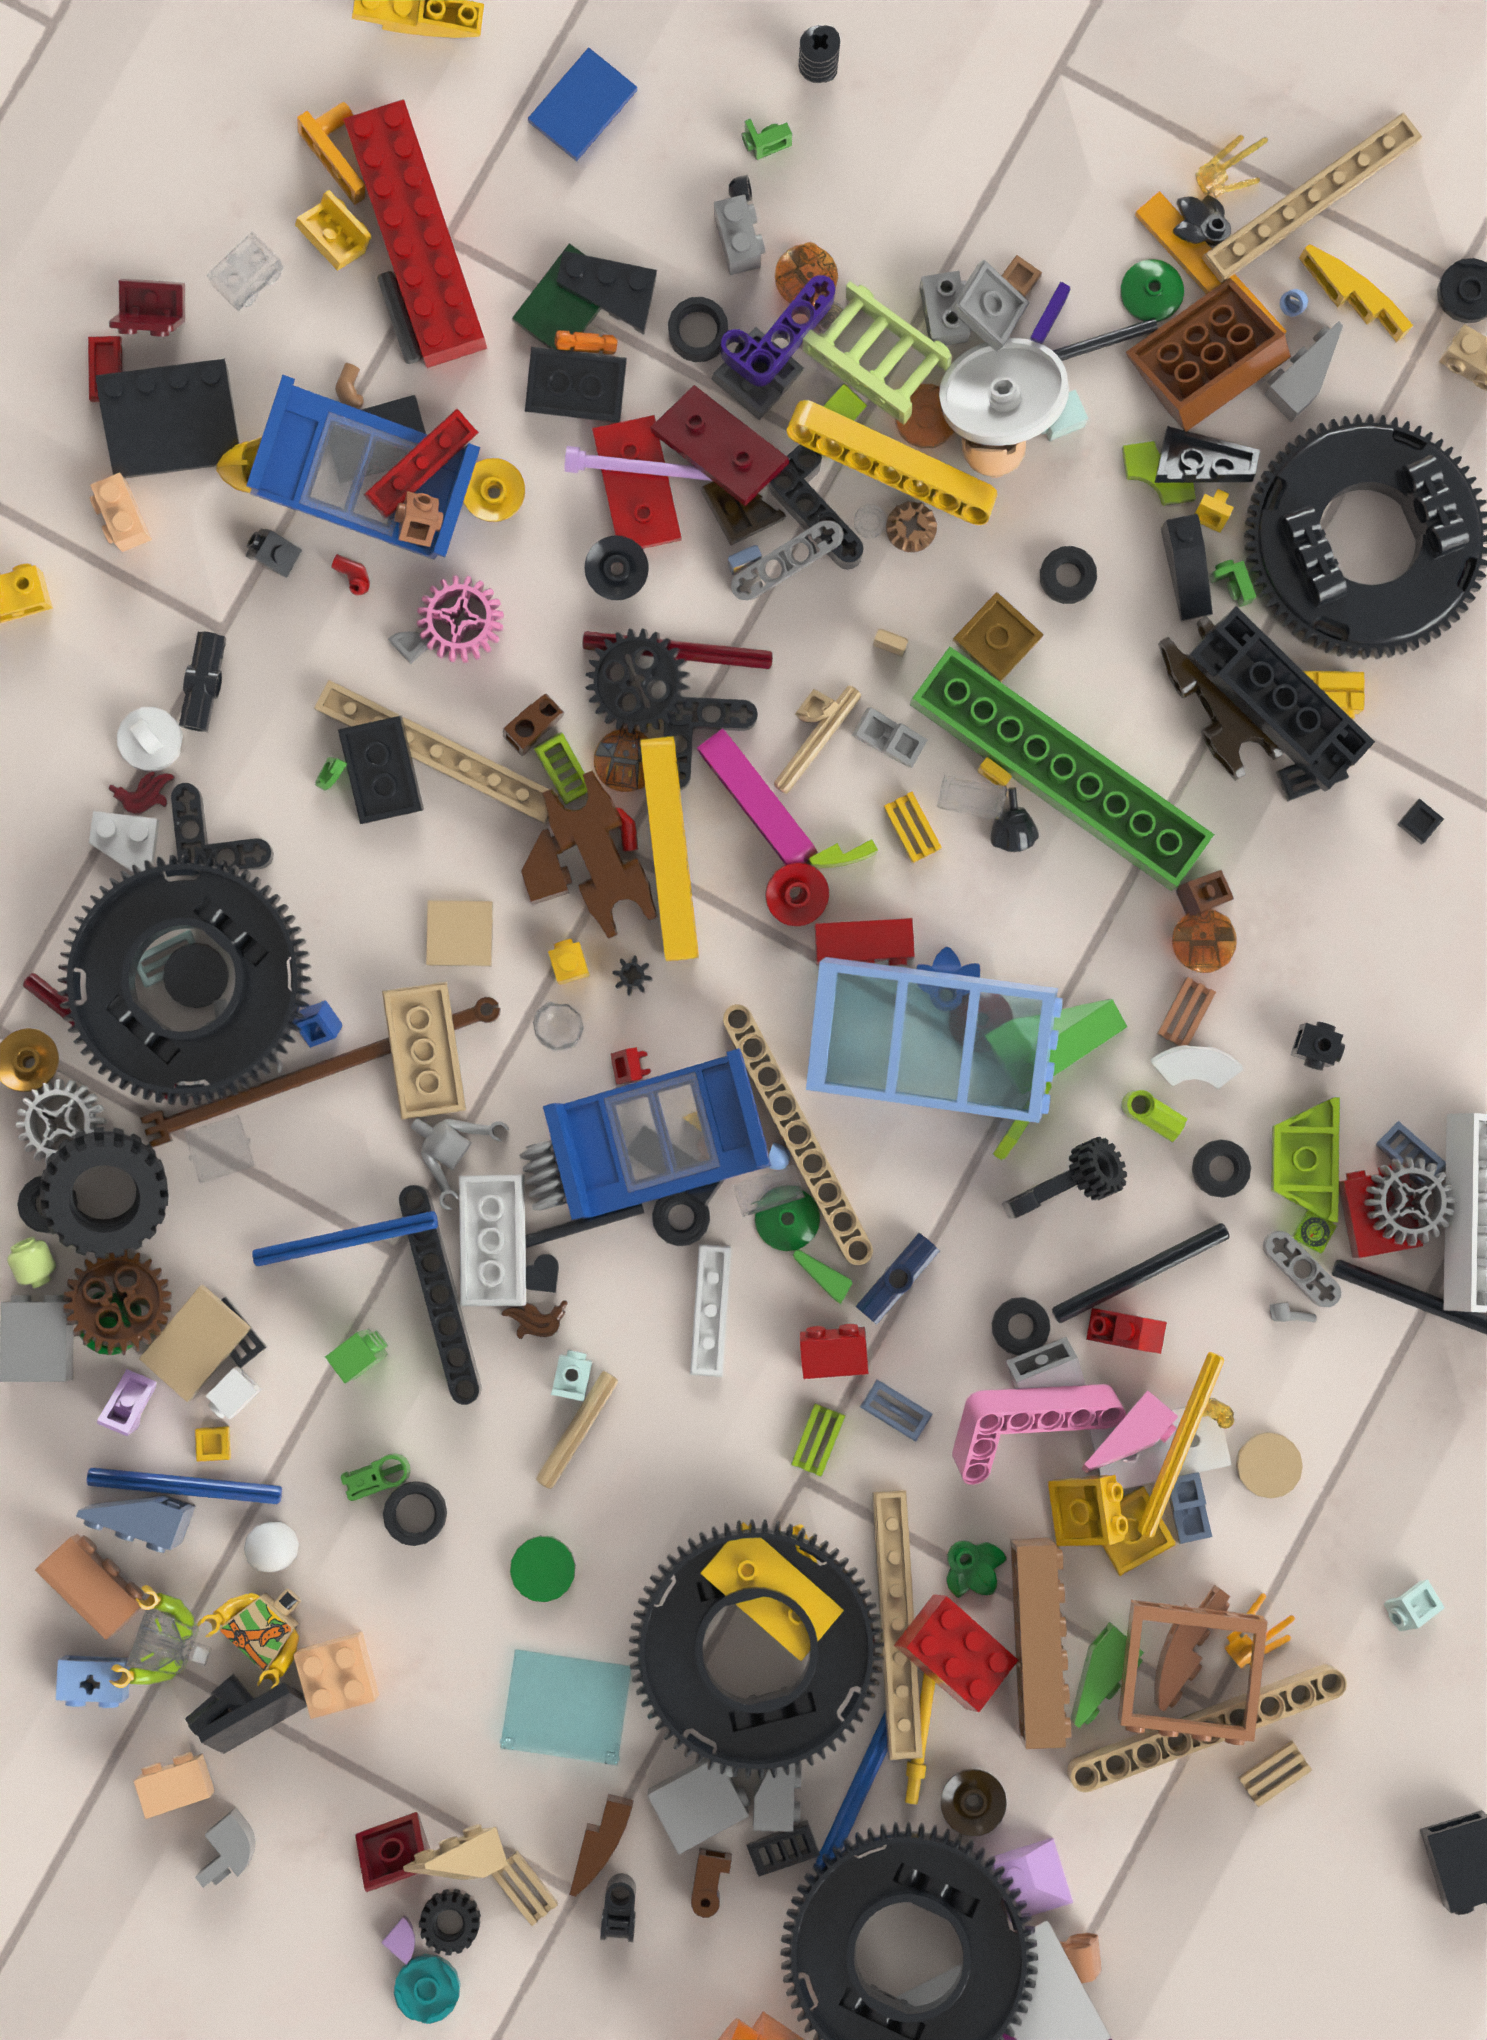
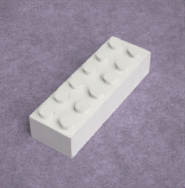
M1447 1114L1446 1184H1452L1453 1189L1445 1193L1446 1197L1452 1196L1456 1200L1454 1203L1446 1204V1208L1452 1209L1454 1215H1445V1220L1449 1223V1226L1445 1228L1444 1310L1487 1312V1114Z

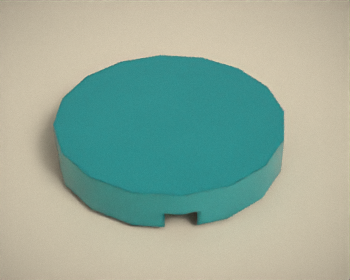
M423 1954L410 1959L407 1965L402 1966L395 1981L394 1997L397 2007L407 2018L424 2024H432L443 2020L453 2011L460 1997L461 1983L456 1969L449 1961L438 1955Z

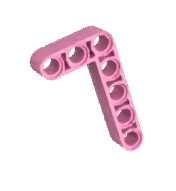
M1104 1384L978 1391L971 1394L965 1402L952 1457L964 1482L970 1485L979 1484L986 1480L991 1472L1001 1434L1108 1429L1119 1425L1125 1418L1126 1412L1114 1389Z

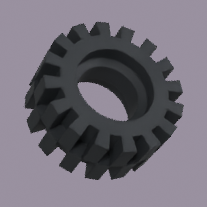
M1096 1137L1073 1148L1071 1150L1072 1155L1069 1156V1161L1073 1163L1069 1165V1170L1075 1173L1072 1176L1073 1181L1077 1180L1079 1182L1077 1188L1080 1191L1084 1189V1195L1087 1198L1091 1196V1200L1094 1201L1097 1199L1099 1201L1121 1191L1127 1182L1124 1179L1127 1177V1172L1122 1169L1126 1167L1125 1162H1120L1119 1159L1122 1155L1119 1151H1114L1116 1146L1113 1143L1108 1145V1139Z
M445 1889L441 1894H438V1892L434 1894L425 1904L419 1921L420 1935L422 1939H426L425 1945L428 1948L431 1946L435 1948V1953L440 1954L443 1951L446 1952V1956H451L452 1952L459 1954L463 1952L464 1948L468 1949L472 1945L473 1940H475L481 1923L480 1911H477V1903L475 1900L472 1902L469 1899V1894L465 1893V1895H462L460 1890L454 1889V1892H449V1889ZM445 1910H454L462 1918L463 1926L455 1934H446L438 1927L437 1918Z

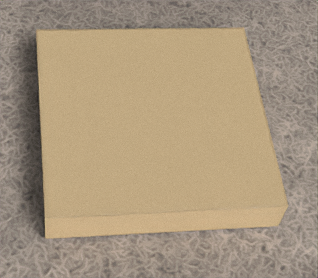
M428 900L426 965L492 967L493 902Z

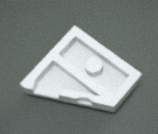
M93 811L89 843L133 872L132 865H136L144 871L145 860L150 861L154 866L160 820Z

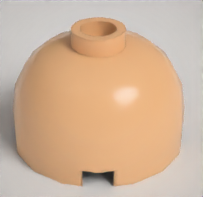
M962 437L963 454L965 460L974 471L985 476L998 478L1019 466L1025 456L1026 441L1011 445L991 446L978 444Z

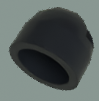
M738 176L732 179L728 188L729 196L732 198L745 194L747 202L752 201L749 176Z

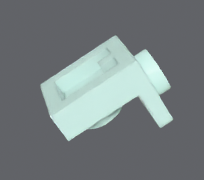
M1428 1579L1419 1581L1400 1597L1389 1599L1384 1603L1391 1622L1399 1631L1417 1629L1445 1608Z

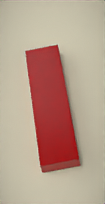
M455 409L363 495L386 519L396 510L398 503H404L407 491L413 493L417 491L479 432L458 409Z

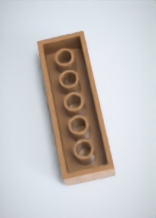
M1050 1538L1010 1539L1016 1658L1019 1660L1016 1663L1019 1738L1026 1749L1066 1748V1738H1071L1070 1717H1067L1066 1712H1064V1704L1070 1703L1069 1685L1065 1684V1679L1063 1678V1671L1068 1670L1067 1650H1064L1063 1645H1061V1637H1066L1067 1635L1065 1616L1062 1617L1059 1603H1065L1064 1583H1060V1579H1058V1570H1063L1062 1549L1059 1550V1547Z

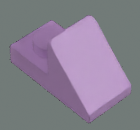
M126 1369L98 1418L97 1424L125 1436L130 1435L138 1429L141 1413L156 1389L157 1382Z

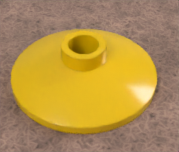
M499 458L483 459L475 463L463 502L471 514L483 521L499 522L512 517L523 504L525 498L524 479L520 471L506 460ZM492 488H497L500 490V495L496 498H491L488 495L489 491Z

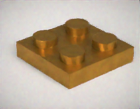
M996 592L956 634L952 641L988 674L1001 682L1042 639L1044 634Z

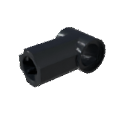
M232 1674L210 1693L212 1696L189 1714L185 1720L190 1730L198 1736V1730L254 1698L238 1678Z

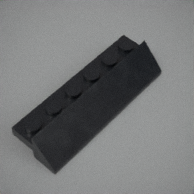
M1237 606L1205 634L1198 645L1187 655V658L1324 792L1330 790L1348 768L1355 765L1375 743L1354 720Z

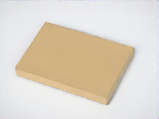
M201 1285L139 1360L186 1402H189L249 1332L251 1327L207 1287Z

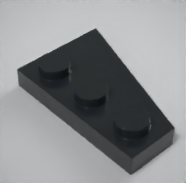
M563 251L557 277V286L589 304L596 305L608 312L613 318L619 321L622 320L634 327V330L644 335L657 270Z
M1167 426L1154 483L1253 482L1260 450Z

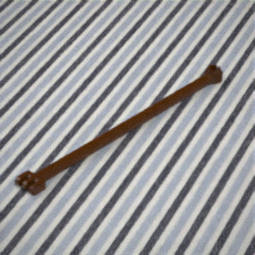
M484 997L479 999L474 1007L452 1014L454 1031L480 1021L484 1023L495 1022L501 1014V1008H493L492 1013L488 1016L481 1013V1008L484 1004L497 1006L499 1003L491 997ZM389 1037L254 1085L249 1089L240 1090L237 1095L229 1094L224 1100L218 1098L213 1103L207 1102L168 1117L164 1116L162 1110L140 1117L142 1124H148L152 1121L156 1123V1126L144 1130L146 1136L156 1133L160 1135V1138L153 1139L148 1143L152 1148L173 1141L171 1132L391 1054Z

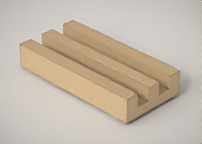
M1290 1741L1238 1778L1255 1804L1260 1807L1311 1772L1312 1769L1295 1743ZM1291 1752L1293 1753V1758L1251 1786L1250 1780ZM1297 1764L1301 1765L1299 1768H1297L1296 1770L1288 1774L1286 1777H1284L1283 1779L1269 1787L1267 1790L1257 1795L1256 1792H1258L1259 1790L1273 1782L1275 1779H1277L1278 1777L1292 1769L1294 1766H1296Z
M516 1851L507 1859L508 1866L491 1875L530 1925L533 1926L541 1917L543 1918L551 1909L558 1906V1902L521 1854ZM514 1862L520 1867L547 1904L543 1906L511 1866ZM504 1870L536 1909V1913L530 1910L502 1874Z

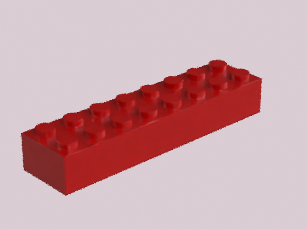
M402 99L344 118L343 120L426 367L430 368L487 349L486 341L405 100Z

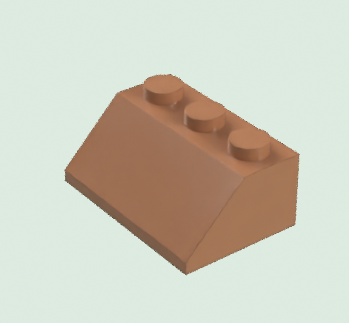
M76 1534L45 1559L35 1571L107 1640L119 1632L141 1609L135 1599L144 1600L142 1598L144 1592L134 1582L130 1581L127 1583L119 1575L121 1572L119 1567L108 1558L104 1560L96 1552L97 1546L91 1539L85 1535L80 1537Z

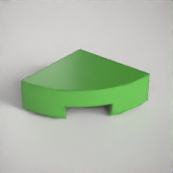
M327 758L315 781V786L324 791L328 790L340 777L347 763L338 758Z

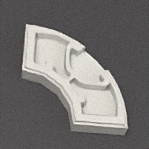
M1178 1046L1166 1050L1151 1059L1152 1064L1172 1086L1184 1080L1198 1079L1209 1082L1219 1089L1243 1070L1242 1065L1232 1056L1210 1046Z

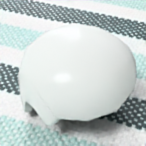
M268 1522L256 1526L247 1535L244 1551L247 1562L253 1568H256L257 1571L276 1572L288 1567L297 1557L299 1543L295 1532L285 1523Z

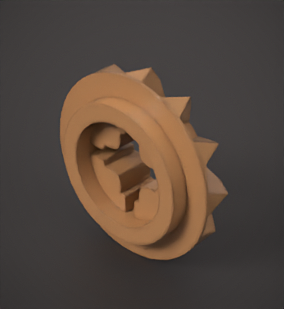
M907 501L896 505L888 515L886 522V533L890 542L904 552L912 553L924 550L932 543L937 532V521L933 511L924 506L922 502ZM917 515V526L921 530H914L906 538L907 526L903 522H910Z

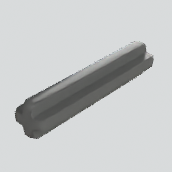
M392 271L381 273L377 276V280L404 360L407 364L416 363L422 357L394 273Z

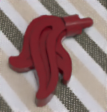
M150 772L140 780L138 788L134 792H128L121 786L117 788L114 785H110L109 790L114 793V798L122 802L127 812L140 814L156 804L166 807L167 798L160 794V792L175 777L172 774L165 773L156 776L151 781V778L156 774L155 772Z

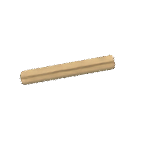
M850 685L845 688L836 700L840 707L832 715L820 721L775 780L774 786L782 793H789L859 701L861 693L856 688Z
M605 1371L600 1374L536 1477L539 1484L548 1489L554 1487L618 1383L616 1377Z

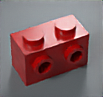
M843 1324L839 1326V1329L826 1330L823 1326H813L807 1328L806 1331L800 1332L803 1379L869 1374L865 1327H858L857 1324Z

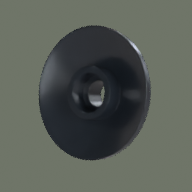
M618 535L605 537L595 543L587 554L584 566L585 576L590 587L601 597L616 601L625 600L637 594L644 586L649 573L648 559L641 546L630 538ZM614 563H621L623 565V572L621 574L615 575L612 573L611 568Z

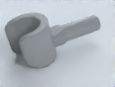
M1288 1302L1270 1305L1271 1318L1274 1321L1300 1320L1316 1322V1314L1290 1312Z

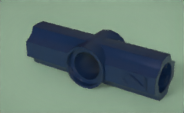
M919 1232L894 1262L885 1269L882 1276L855 1307L877 1325L901 1296L911 1288L913 1282L937 1256L940 1250ZM896 1269L903 1270L907 1277L905 1285L900 1288H894L889 1282V1275Z

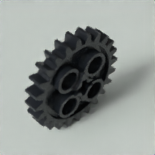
M643 628L640 631L639 637L636 636L633 629H628L627 638H624L621 633L616 632V643L605 639L604 642L607 650L595 649L600 657L599 661L589 660V663L595 667V672H588L585 676L594 679V683L585 688L586 690L595 691L596 694L589 699V702L600 703L595 713L601 715L607 712L608 714L604 722L610 724L616 719L617 730L621 731L626 724H628V732L632 734L636 731L637 725H639L641 732L644 734L648 733V724H651L655 730H660V719L670 724L671 718L668 713L670 711L677 714L681 713L676 706L677 701L687 702V699L680 695L681 691L690 690V686L682 683V679L689 677L690 673L680 669L687 661L685 659L676 660L675 657L681 650L677 647L668 650L671 644V640L668 638L659 643L660 633L654 632L650 639L648 638L647 630ZM650 651L654 657L653 664L649 668L643 669L639 663L640 656L644 652ZM628 654L632 658L635 673L645 679L640 683L650 702L649 708H646L644 705L641 690L631 684L635 681V676L625 658ZM621 664L624 668V676L621 680L614 682L610 677V670L614 665ZM662 681L666 685V693L663 697L656 699L653 697L651 689L654 683ZM632 693L636 697L637 703L633 710L627 712L623 708L622 701L627 694Z

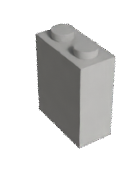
M11 1295V1302H1L0 1382H66L73 1380L74 1325H67L66 1318L73 1313H64L63 1305L70 1303L69 1301H64V1295H44V1301H31V1295Z
M704 1758L699 1764L695 1763L648 1789L647 1796L678 1855L749 1817L747 1806L751 1805V1801L743 1786L737 1789L731 1778L733 1776L732 1767L727 1766L724 1774H720V1764L715 1762L712 1769L708 1770V1759Z

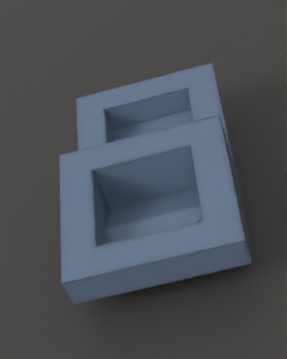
M1199 1472L1178 1476L1169 1499L1179 1544L1213 1537L1205 1507L1206 1499Z

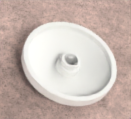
M1008 338L1003 348L995 351L985 342L960 355L945 372L940 385L939 397L943 416L948 425L958 435L978 444L1002 446L1029 440L1048 429L1059 418L1066 406L1069 396V385L1065 366L1051 349L1035 341Z

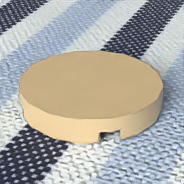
M1266 1432L1254 1435L1241 1447L1237 1456L1236 1468L1239 1479L1249 1491L1257 1496L1272 1499L1282 1497L1295 1488L1301 1479L1303 1463L1301 1453L1292 1441L1283 1435Z

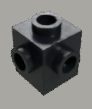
M1318 1021L1316 1026L1309 1023L1301 1024L1291 1056L1305 1060L1304 1066L1323 1071L1324 1066L1331 1067L1334 1066L1335 1061L1340 1062L1345 1049V1044L1341 1043L1343 1034L1335 1032V1026ZM1318 1042H1319V1043L1321 1044V1046H1322V1049H1321V1050H1320L1319 1047H1318Z

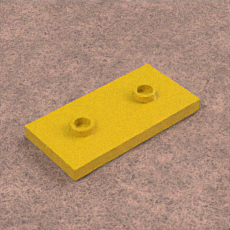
M743 1522V1530L749 1529V1526ZM743 1538L726 1542L700 1572L725 1596L748 1587L771 1588L790 1596L799 1603L810 1617L818 1641L844 1611L762 1538ZM760 1597L736 1604L798 1660L802 1661L809 1653L810 1640L806 1627L800 1617L786 1604L769 1597Z

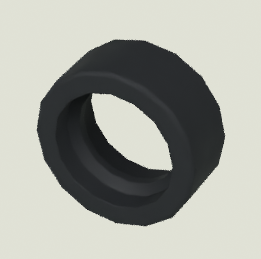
M690 297L680 302L672 310L668 321L669 341L674 351L683 359L692 362H706L717 357L721 352V340L728 331V320L722 307L705 297ZM692 312H703L710 315L717 325L715 339L705 347L695 348L689 346L680 336L679 327L681 321Z
M419 1481L405 1483L394 1490L385 1502L383 1511L385 1528L391 1537L401 1544L410 1546L426 1544L434 1539L445 1525L447 1517L445 1499L439 1490L428 1483ZM407 1495H423L433 1505L435 1513L433 1522L423 1532H407L397 1522V1505Z

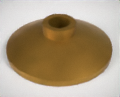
M31 1028L20 1029L9 1034L0 1043V1081L8 1088L18 1092H32V1089L38 1090L42 1088L43 1083H49L54 1077L59 1065V1052L55 1042L46 1033ZM34 1058L35 1064L31 1068H26V1062Z

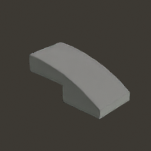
M872 707L866 709L852 736L910 768L915 764L927 742V739L902 723L897 724Z

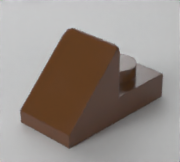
M1222 870L1178 886L1176 890L1188 918L1234 899Z

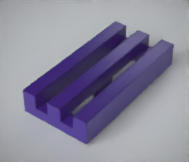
M1060 281L1030 337L1031 341L1040 344L1044 343L1071 290L1069 285Z

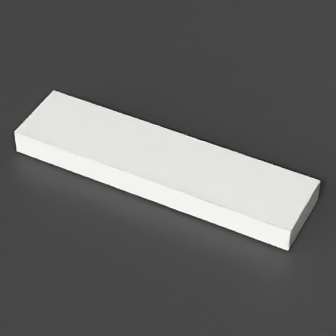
M699 1244L690 1375L723 1377L731 1246Z

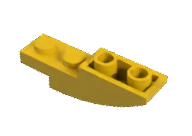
M354 0L352 19L381 24L382 30L405 34L449 38L480 37L484 4L468 0Z

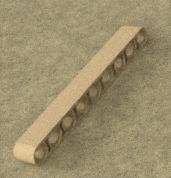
M740 1004L730 1006L723 1015L724 1027L735 1049H741L746 1070L841 1253L847 1262L853 1265L866 1264L873 1254L871 1242L756 1021L747 1007ZM735 1011L744 1013L747 1018L745 1026L739 1029L731 1027L728 1022L729 1015ZM748 1040H756L761 1044L762 1051L757 1057H749L744 1053L743 1046ZM769 1068L776 1073L777 1080L773 1085L764 1086L759 1082L758 1074L762 1069ZM779 1097H785L791 1102V1111L786 1115H779L773 1109V1102ZM801 1126L805 1129L807 1136L803 1143L794 1144L789 1140L788 1131L791 1127ZM813 1154L821 1159L822 1165L818 1172L809 1173L804 1169L803 1160L807 1155ZM830 1183L836 1188L837 1193L833 1201L824 1202L820 1199L818 1190L822 1184ZM840 1212L847 1213L852 1220L850 1228L846 1231L837 1230L833 1223L835 1215ZM855 1241H861L867 1249L865 1257L860 1260L852 1259L848 1252L849 1246Z
M1322 1664L1260 1687L1256 1729L1339 1698L1344 1694L1347 1687L1344 1674L1332 1665ZM1327 1674H1335L1336 1682L1334 1686L1330 1689H1323V1678ZM1303 1685L1305 1687L1304 1697L1297 1701L1292 1700L1291 1692L1294 1687ZM1247 1693L1179 1719L1198 1722L1210 1720L1214 1724L1243 1727L1244 1718L1240 1723L1233 1724L1230 1723L1229 1717L1233 1710L1239 1708L1243 1709L1245 1714ZM1266 1697H1273L1275 1700L1274 1708L1269 1712H1262L1260 1708L1262 1700ZM1149 1729L1145 1733L1136 1734L1074 1758L1068 1764L1067 1776L1075 1789L1084 1793L1091 1792L1223 1742L1225 1738L1212 1737L1211 1741H1200L1191 1738L1192 1734L1183 1733L1182 1743L1177 1747H1171L1168 1745L1169 1737L1158 1734V1730ZM1142 1744H1151L1153 1750L1149 1757L1144 1759L1137 1757V1750ZM1111 1756H1121L1122 1764L1118 1769L1109 1770L1106 1768V1762ZM1081 1767H1088L1092 1772L1090 1778L1084 1782L1077 1781L1075 1779L1077 1770Z

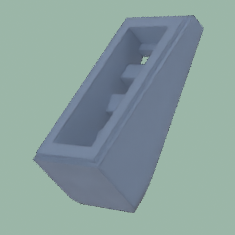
M1399 1121L1376 1143V1146L1391 1160L1398 1159L1402 1166L1404 1159L1400 1154L1411 1143L1415 1148L1406 1157H1412V1160H1414L1421 1153L1424 1156L1423 1159H1425V1167L1429 1163L1437 1165L1434 1176L1446 1171V1162ZM1401 1134L1405 1139L1393 1150L1390 1145ZM1409 1174L1410 1179L1418 1186L1425 1183L1422 1178Z

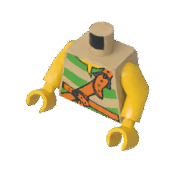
M288 1588L276 1600L266 1592L261 1596L255 1593L244 1594L230 1598L217 1608L213 1615L204 1616L197 1623V1627L205 1621L211 1623L212 1631L205 1635V1637L214 1635L218 1630L221 1631L263 1671L257 1686L259 1687L262 1680L269 1679L273 1682L272 1689L279 1684V1678L285 1674L295 1660L293 1654L297 1651L299 1635L295 1629L299 1623L290 1613L301 1600Z

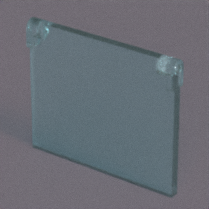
M515 1649L500 1749L518 1750L617 1766L620 1761L619 1751L631 1676L630 1666Z

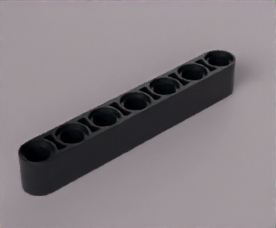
M409 1185L400 1192L399 1205L403 1217L431 1211L435 1212L431 1195L425 1187ZM414 1190L419 1191L423 1196V1203L417 1209H412L407 1203L408 1194ZM438 1224L436 1229H432L429 1239L425 1241L420 1240L415 1233L408 1234V1239L450 1395L456 1403L468 1405L480 1396L482 1385ZM430 1253L436 1254L440 1259V1267L435 1272L428 1271L424 1266V1259ZM443 1285L447 1288L449 1297L445 1303L440 1304L433 1299L432 1291L435 1286ZM444 1317H452L456 1320L457 1330L453 1335H447L441 1330L440 1324ZM458 1348L465 1353L466 1361L463 1366L457 1367L450 1362L449 1354L452 1349ZM467 1380L473 1384L474 1394L472 1397L464 1398L459 1395L457 1387L460 1381Z

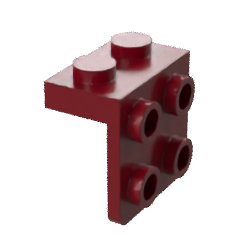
M122 278L118 280L119 313L109 320V327L117 328L119 334L132 335L137 334V330L150 331L151 336L166 337L170 336V332L175 331L185 322V283Z

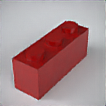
M912 918L816 923L814 926L816 965H819L820 961L825 957L874 964L875 962L888 961L889 966L898 967L907 966V960H913L915 957Z

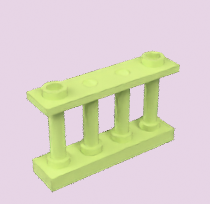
M849 281L846 285V299L850 302L824 334L820 333L818 335L811 329L803 338V352L904 425L912 415L910 396L935 365L947 371L951 365L952 355L942 342L938 340L933 342L874 299L869 289L862 285L856 286ZM861 309L875 319V321L850 352L843 353L834 347V341ZM887 328L897 335L900 340L875 371L870 370L868 372L860 366L859 360L882 331ZM912 346L923 354L925 359L904 385L894 391L885 384L884 379Z

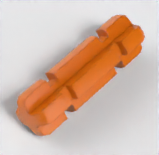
M559 330L555 335V346L558 350L569 351L570 348H573V351L599 353V351H602V354L613 355L617 350V339L613 335L603 334L602 337H599V334L573 332V334H570V331Z

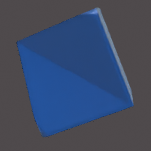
M326 1000L300 1010L299 1013L306 1016V1019H296L294 1023L302 1029L299 1033L310 1048L335 1039L342 1028V1022Z

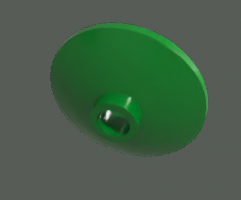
M1148 259L1136 263L1126 272L1121 283L1120 294L1123 305L1132 316L1141 321L1155 318L1156 322H1160L1171 317L1179 309L1184 297V284L1180 274L1173 266L1161 260ZM1156 283L1160 289L1153 292L1149 289L1148 285Z
M791 1186L779 1187L768 1192L759 1202L755 1214V1224L760 1237L769 1246L781 1251H794L806 1246L815 1237L820 1223L819 1210L813 1198L805 1191ZM786 1212L794 1216V1221L791 1225H785L781 1220L782 1215Z

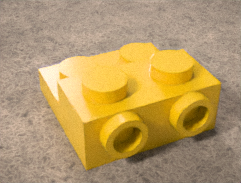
M1116 1474L1048 1481L1057 1546L1111 1545L1125 1541L1124 1535L1128 1531V1521L1125 1516L1121 1515L1120 1501L1123 1498V1488L1116 1481Z

